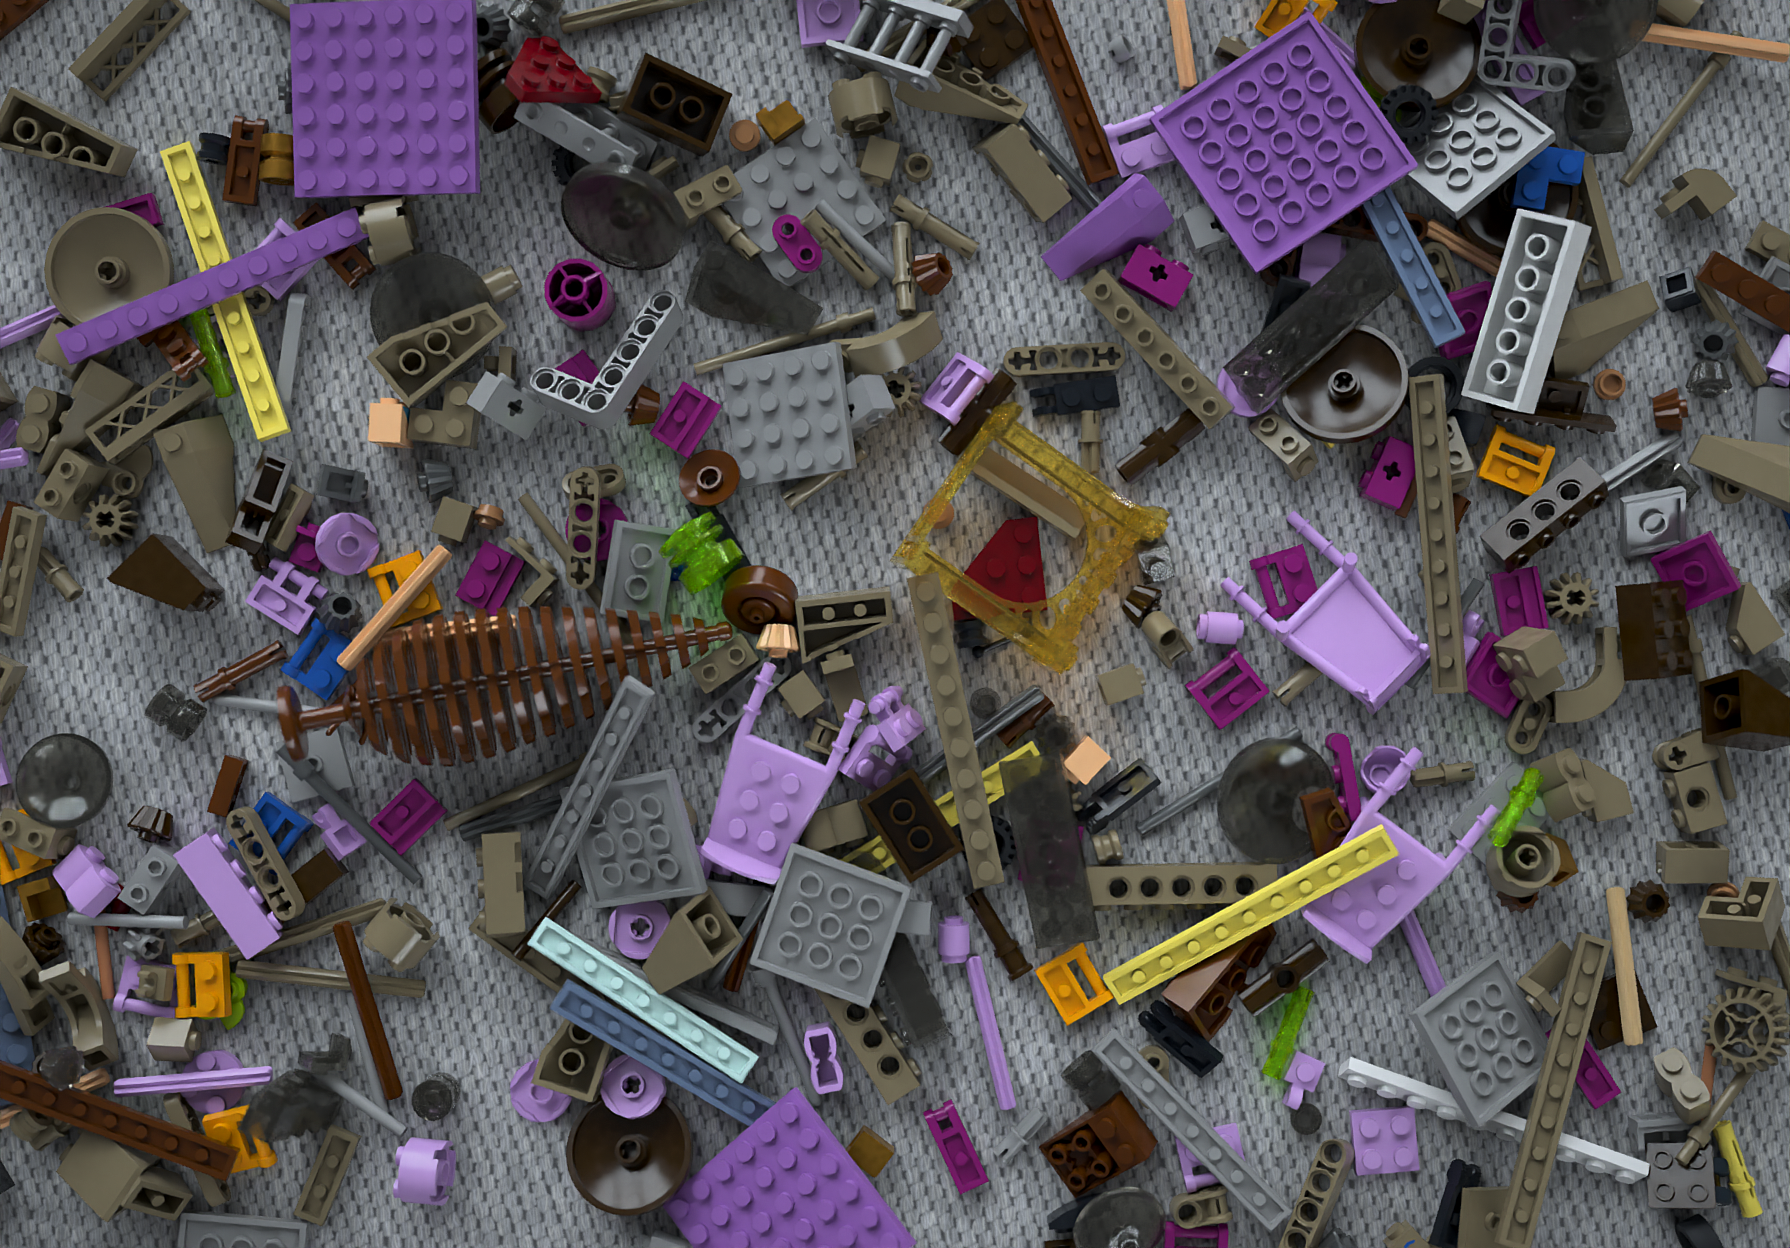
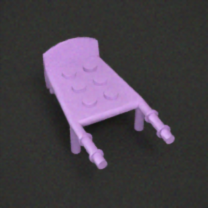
M1293 511L1286 520L1297 529L1295 533L1297 535L1301 533L1320 551L1318 553L1320 556L1324 554L1339 569L1287 621H1280L1279 623L1266 612V607L1262 608L1243 591L1245 588L1243 585L1239 587L1228 577L1220 586L1231 596L1229 598L1231 601L1235 599L1254 617L1252 619L1254 623L1258 621L1277 640L1363 702L1367 712L1374 715L1431 656L1430 647L1426 643L1422 644L1419 641V636L1412 634L1355 566L1358 558L1355 553L1350 552L1345 556L1342 555L1333 546L1334 542L1332 540L1328 542L1309 524L1311 522L1309 519L1305 521L1296 511Z
M765 662L760 675L755 676L757 682L749 702L743 706L745 712L734 737L709 833L700 854L735 873L774 885L780 876L790 845L798 843L835 778L845 752H849L850 748L848 745L857 723L862 722L860 716L865 703L853 699L849 711L843 715L846 719L836 741H832L833 750L827 764L818 763L751 734L754 729L753 723L756 716L761 715L760 706L767 689L774 683L771 679L776 666Z
M1413 746L1405 758L1400 757L1401 763L1384 783L1382 781L1379 783L1381 787L1371 800L1366 796L1360 797L1361 813L1341 843L1343 845L1382 824L1397 848L1399 855L1301 907L1302 916L1337 945L1366 964L1372 960V949L1453 872L1468 852L1470 854L1473 853L1472 847L1488 828L1492 829L1494 827L1492 823L1501 813L1499 809L1491 804L1482 816L1478 814L1476 816L1477 822L1461 841L1459 839L1456 841L1458 845L1445 858L1442 853L1434 854L1378 812L1391 794L1393 796L1396 795L1395 789L1411 770L1415 771L1417 769L1415 765L1424 753L1415 746Z

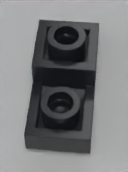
M1108 1192L1086 1195L1062 1205L1047 1216L1049 1230H1055L1056 1233H1070L1074 1231V1228L1081 1227L1080 1214H1085L1089 1218L1104 1216V1212L1111 1211Z

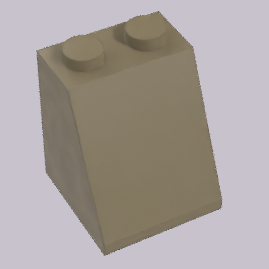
M710 886L707 887V891L695 896L674 914L642 967L649 982L654 986L659 995L714 967L743 940Z
M79 1128L77 1133L80 1137L75 1144H69L59 1157L62 1163L56 1172L101 1219L108 1223L127 1209L122 1207L120 1203L137 1178L153 1166L157 1167L162 1158Z

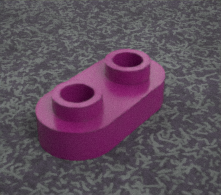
M786 214L778 217L772 227L776 243L798 271L802 273L816 271L821 266L823 260L822 251L809 231L800 224L801 221L796 216ZM791 225L794 231L790 235H785L782 232L783 227ZM808 250L812 252L813 256L810 260L805 261L801 258V253Z

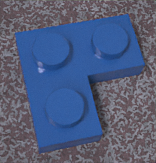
M1546 147L1514 174L1509 207L1542 212L1545 208L1548 182L1573 186L1581 183L1585 152Z

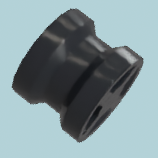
M200 133L201 150L197 152L196 159L209 164L227 165V148L230 146L231 138L215 133Z
M984 619L953 624L954 631L959 636L957 649L988 644L987 637L983 635Z

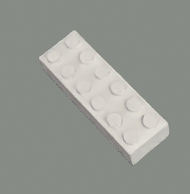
M1517 209L1461 395L1515 411L1534 414L1592 229L1591 226L1568 219Z

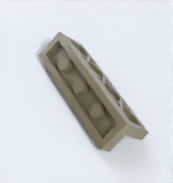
M133 0L76 59L68 70L106 102L191 11L179 0H170L180 10L172 19L160 20V8L168 0ZM143 26H155V37L150 42H139V30ZM122 48H133V60L128 65H117V54ZM101 71H112V82L102 91L92 80Z
M1592 156L1584 158L1581 183L1578 185V205L1581 206L1583 216L1579 223L1583 224L1585 221L1586 225L1592 227L1589 235L1591 246L1583 254L1575 280L1578 292L1611 284L1624 278ZM1592 251L1594 253L1595 259L1590 256ZM1587 261L1598 268L1600 279L1587 283L1584 282L1582 268Z
M199 367L193 371L199 379L198 382L189 388L177 387L179 376L171 369L87 428L85 433L104 458L116 465L154 438L153 433L168 428L218 392V390L206 378ZM170 380H172L171 385H164ZM159 388L170 390L169 402L163 407L151 405L153 392ZM176 391H181V392H182V393L179 394L177 397H175V396H176ZM146 398L145 404L139 403ZM132 407L144 408L143 420L137 425L125 424L126 412ZM150 409H151V410H157L156 412H154L153 414H151V415L149 416V414H150ZM120 416L119 423L112 422ZM107 425L118 427L116 440L108 446H105L96 434ZM124 428L130 429L125 434H123Z
M987 446L969 470L971 475L1072 541L1078 537L1081 532L1080 530L1091 515Z

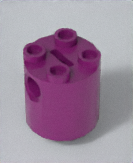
M582 258L567 259L558 263L548 273L544 283V297L549 308L568 327L579 332L592 331L603 326L611 318L616 308L615 292L607 277L594 263ZM580 289L582 293L577 296L575 292Z

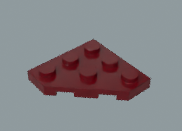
M542 36L541 38L527 37L504 83L521 103H598L602 92L592 82V79L576 65L575 60L564 52L555 39L548 36Z
M1037 517L1006 520L950 589L954 621L1047 610Z

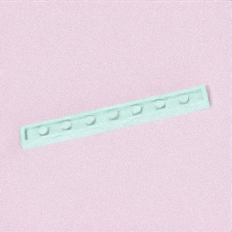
M547 917L544 918L527 943L740 1084L743 1083L759 1058L758 1055L665 994L659 995L653 986Z

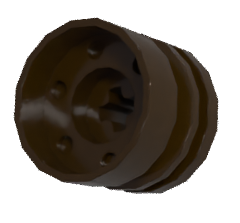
M506 49L494 50L478 60L479 119L491 134H500L519 122L514 116L520 101L504 84L508 72L514 63Z

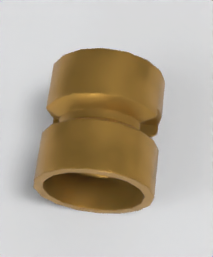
M282 133L262 134L260 153L265 157V160L259 163V180L272 185L294 186L293 135Z

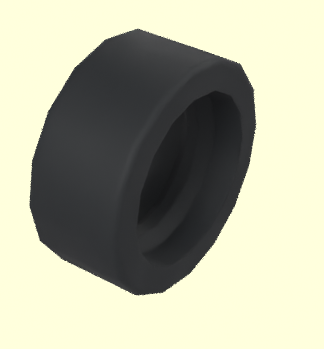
M1431 356L1421 359L1409 367L1408 377H1417L1422 371L1427 369H1438L1448 377L1451 385L1450 394L1445 400L1446 413L1459 404L1463 397L1461 393L1465 382L1462 372L1455 363L1444 357ZM1408 388V394L1405 401V405L1411 411L1410 394Z
M1696 1214L1675 1225V1231L1682 1248H1724L1712 1226L1700 1214Z

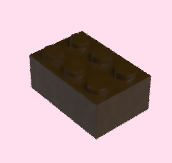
M645 52L638 60L616 118L703 157L711 149L732 93Z
M1683 580L1615 586L1624 681L1662 679L1692 674L1693 655L1690 651L1688 637L1690 634V623L1686 616L1687 592L1683 586Z
M913 767L859 801L860 806L910 884L964 850L962 843Z

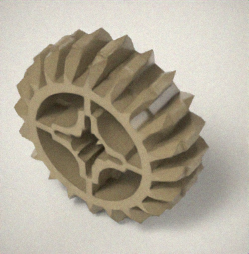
M1746 986L1738 987L1737 992L1733 988L1726 989V996L1722 994L1716 995L1715 1000L1717 1004L1711 1003L1706 1006L1712 1015H1704L1702 1017L1705 1022L1709 1023V1027L1702 1028L1701 1032L1704 1034L1710 1033L1711 1037L1704 1044L1706 1046H1715L1711 1056L1715 1058L1723 1055L1721 1065L1725 1067L1732 1064L1733 1071L1741 1072L1744 1068L1747 1074L1755 1073L1756 1068L1760 1072H1765L1768 1070V1064L1771 1066L1778 1065L1779 1062L1776 1056L1785 1057L1787 1055V1052L1781 1045H1790V1039L1784 1037V1033L1790 1032V1026L1783 1025V1021L1787 1020L1789 1015L1787 1013H1778L1782 1004L1775 1002L1770 1005L1772 1000L1770 993H1764L1761 996L1759 988H1752L1749 991ZM1741 1003L1755 1007L1760 1013L1748 1017L1744 1012H1739L1735 1006ZM1726 1020L1730 1025V1031L1727 1036L1725 1034ZM1745 1024H1751L1750 1028L1747 1030V1033L1749 1035L1741 1036L1744 1034L1743 1032L1746 1030ZM1766 1024H1768L1769 1027L1768 1041L1766 1040L1763 1034V1029ZM1745 1043L1750 1049L1754 1048L1758 1054L1747 1056L1738 1052L1733 1047Z

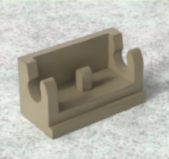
M1656 841V873H1661V881L1664 884L1728 883L1730 850L1719 841Z

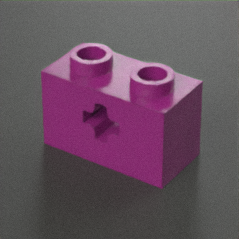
M1138 244L1118 281L1172 312L1191 281L1193 274L1188 272L1189 267L1175 259L1170 262L1161 257L1162 252L1154 246ZM1156 269L1162 272L1161 278L1157 282L1152 280V273Z
M1388 436L1382 442L1377 441L1370 456V458L1374 459L1370 471L1366 469L1363 472L1358 487L1362 488L1359 494L1360 497L1394 511L1400 509L1415 475L1414 446ZM1392 466L1390 472L1395 475L1386 479L1387 473L1383 471V468Z

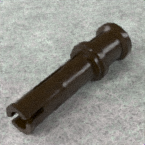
M979 888L976 892L966 896L965 900L969 903L995 947V950H993L995 958H1000L1009 973L1007 977L1011 982L1033 969L1032 963H1027L1018 948L1020 945L1018 940H1015V938L1011 939L985 896L983 889Z

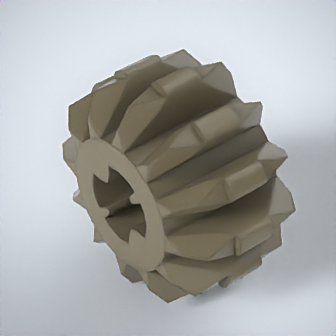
M905 366L899 368L898 373L890 371L887 372V376L879 374L883 376L888 390H891V384H896L898 388L904 389V392H900L899 398H894V395L890 394L900 418L904 417V405L911 412L915 410L914 404L909 399L921 400L919 393L912 392L921 388V382L910 383L916 373L910 371L906 376H903ZM893 411L890 412V413H889L888 415H886V416H887V417H891Z
M102 494L99 496V503L96 501L88 502L92 512L82 513L83 517L89 518V522L85 523L82 527L84 530H92L89 535L91 541L99 540L100 545L103 547H108L111 543L113 546L119 547L122 545V538L128 541L133 539L132 534L128 530H137L139 528L136 523H131V519L136 518L139 514L137 511H129L132 506L131 501H122L121 496L113 494L111 498L108 495ZM108 515L114 516L111 519L114 521L112 526H107V523L110 522L107 520Z
M1567 572L1561 573L1560 581L1557 579L1549 581L1550 586L1554 590H1545L1543 593L1546 597H1551V602L1544 603L1545 608L1554 607L1555 609L1551 612L1550 617L1552 619L1561 617V624L1569 625L1571 621L1575 625L1582 624L1583 617L1591 618L1593 616L1589 607H1598L1599 602L1592 600V596L1597 595L1599 591L1598 589L1589 590L1588 588L1592 580L1590 578L1582 580L1581 573L1579 572L1573 573L1571 577ZM1568 593L1575 594L1576 598H1573V600H1576L1575 604H1568L1567 600L1570 599V597H1567Z

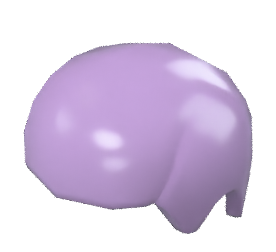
M1395 746L1375 747L1364 758L1360 766V779L1366 789L1376 793L1381 787L1379 783L1381 781L1384 783L1401 763L1400 757L1405 758V752ZM1411 771L1395 789L1396 793L1408 782Z

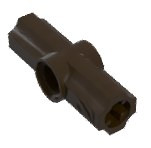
M997 367L992 372L995 377L989 384L985 383L959 415L961 417L959 422L955 426L949 424L937 440L957 458L977 433H981L988 423L991 422L998 412V407L1017 385L1009 375Z
M1188 408L1166 426L1159 427L1139 443L1140 446L1118 461L1115 468L1131 487L1155 467L1159 468L1181 451L1180 448L1202 433L1206 427Z
M1312 938L1281 962L1272 964L1266 973L1238 992L1237 996L1249 1013L1255 1017L1285 994L1294 992L1301 982L1330 962L1323 949ZM1282 970H1288L1290 974L1289 981L1285 985L1279 986L1276 982L1278 973Z

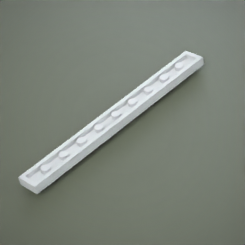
M1352 1057L1342 1063L1339 1068L1338 1077L1347 1080V1083L1357 1088L1367 1087L1376 1090L1377 1094L1384 1098H1398L1407 1101V1105L1412 1108L1432 1110L1437 1112L1436 1115L1443 1119H1457L1465 1122L1466 1126L1471 1128L1453 1094L1448 1091ZM1500 1110L1482 1126L1471 1129L1488 1130L1496 1133L1499 1139L1521 1142L1527 1120ZM1561 1132L1555 1154L1558 1160L1583 1164L1591 1172H1605L1614 1175L1617 1181L1627 1184H1633L1648 1176L1649 1163Z

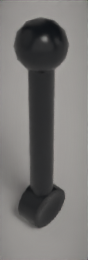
M1026 625L1021 628V631L986 646H975L972 649V655L975 658H981L985 652L1021 637L1029 638L1033 635V629L1031 626Z

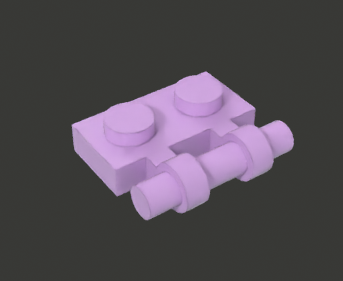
M274 557L269 564V568L276 571L277 575L273 580L265 575H261L245 602L295 634L302 635L318 609L308 603V600L312 595L323 600L328 595L329 590L320 585V580L313 576L307 577L296 570L297 566L289 561L283 562L279 558ZM288 580L301 587L297 595L284 588Z
M900 686L887 687L882 693L874 696L868 706L869 711L875 714L881 722L876 727L893 752L904 747L926 729L920 714L915 709H912L909 703L904 706L900 701L903 695V689Z

